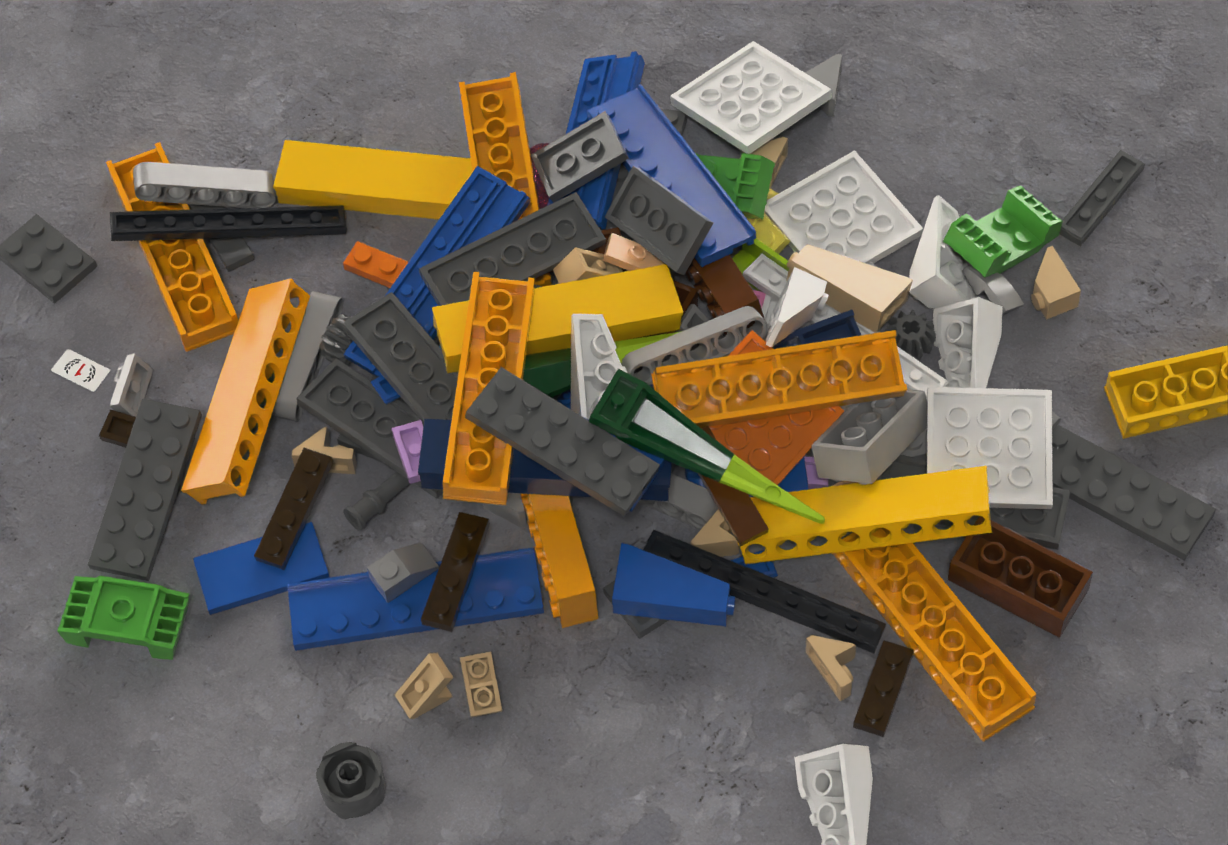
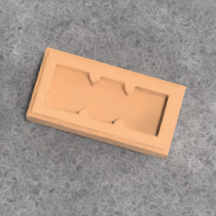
M611 233L608 238L603 257L605 262L628 271L664 264V262L637 242Z

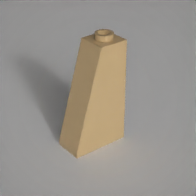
M808 244L799 253L794 252L787 263L789 271L786 281H788L794 267L827 281L824 293L829 296L825 304L840 313L852 309L855 314V321L875 333L907 301L913 281L908 277Z

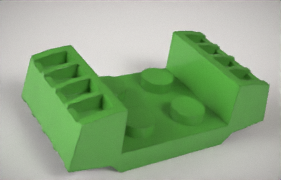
M742 153L741 159L696 154L746 218L763 219L775 162L761 155Z
M1020 185L1008 190L1002 207L987 216L975 221L966 213L951 224L943 242L953 248V251L961 255L964 260L969 262L985 278L997 272L1000 274L1039 252L1044 245L1059 236L1063 221Z
M75 576L57 632L66 643L89 648L91 638L147 646L152 658L173 660L189 605V593L167 589L157 584L98 576L93 578Z

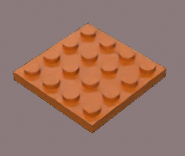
M751 330L728 356L773 348L767 346L766 341ZM840 406L711 426L709 428L720 444L773 483L779 485L812 449L811 445L844 413V410Z

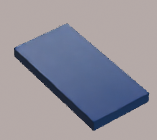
M313 523L305 524L285 570L256 561L254 555L262 537L193 558L209 614L212 615L288 591L287 585L291 583L330 578Z

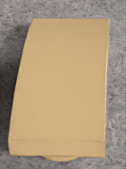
M491 652L460 657L471 718L502 712Z

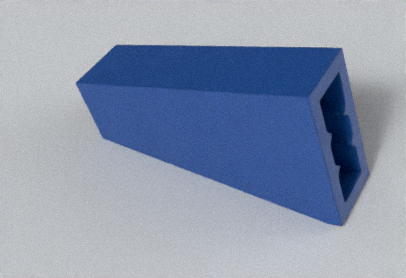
M621 543L612 596L614 614L726 627L727 616L734 615L736 598L735 596H730L729 583L632 545Z

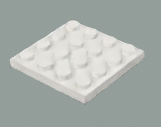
M752 41L672 94L670 100L672 106L741 151L750 154L830 100L832 92L824 84Z
M855 150L768 199L764 213L790 240L788 245L794 252L799 253L808 244L866 264L870 261L873 264L919 238L923 233L922 226Z
M928 387L926 474L986 466L990 490V508L1052 509V390Z

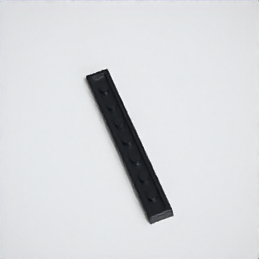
M343 205L110 212L111 241L346 234Z
M654 529L643 549L729 583L730 596H735L740 600L841 641L853 643L856 647L873 654L886 627V623Z

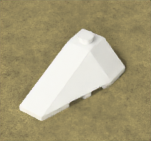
M939 195L933 200L909 273V278L913 280L910 288L912 297L921 301L928 308L935 309L975 298L976 295L962 271L970 263L943 242L951 224L959 218V214L956 209Z
M794 267L770 316L769 330L766 338L767 346L773 347L810 321L816 309L822 311L829 296L824 293L827 281Z
M976 297L933 309V324L936 333L934 346L939 348L941 359L938 361L939 367L944 371L946 380L949 381V387L986 388L1002 334V306Z
M572 314L571 410L589 420L590 415L617 369L626 373L627 371L625 366L622 367L615 351V342L603 314Z
M840 744L794 757L798 790L801 798L806 799L812 812L809 818L812 826L818 827L822 838L821 845H866L873 781L869 746Z

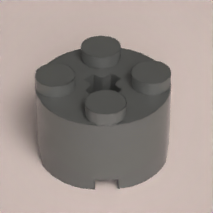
M345 742L335 745L326 751L319 768H317L316 778L323 801L333 813L341 819L356 818L372 812L377 806L382 804L385 797L386 783L380 760L372 749L367 746L366 748L359 746L353 742Z

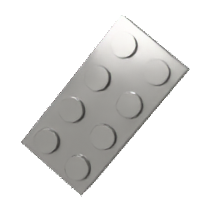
M907 389L904 396L852 404L811 445L818 478L831 479L836 482H858L861 485L873 484L927 428V400L925 391Z

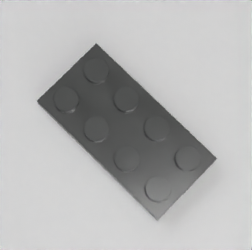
M635 166L631 168L605 215V218L675 272L683 275L686 273L713 225L711 220L642 169Z

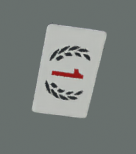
M67 349L51 371L94 392L108 375L110 369Z

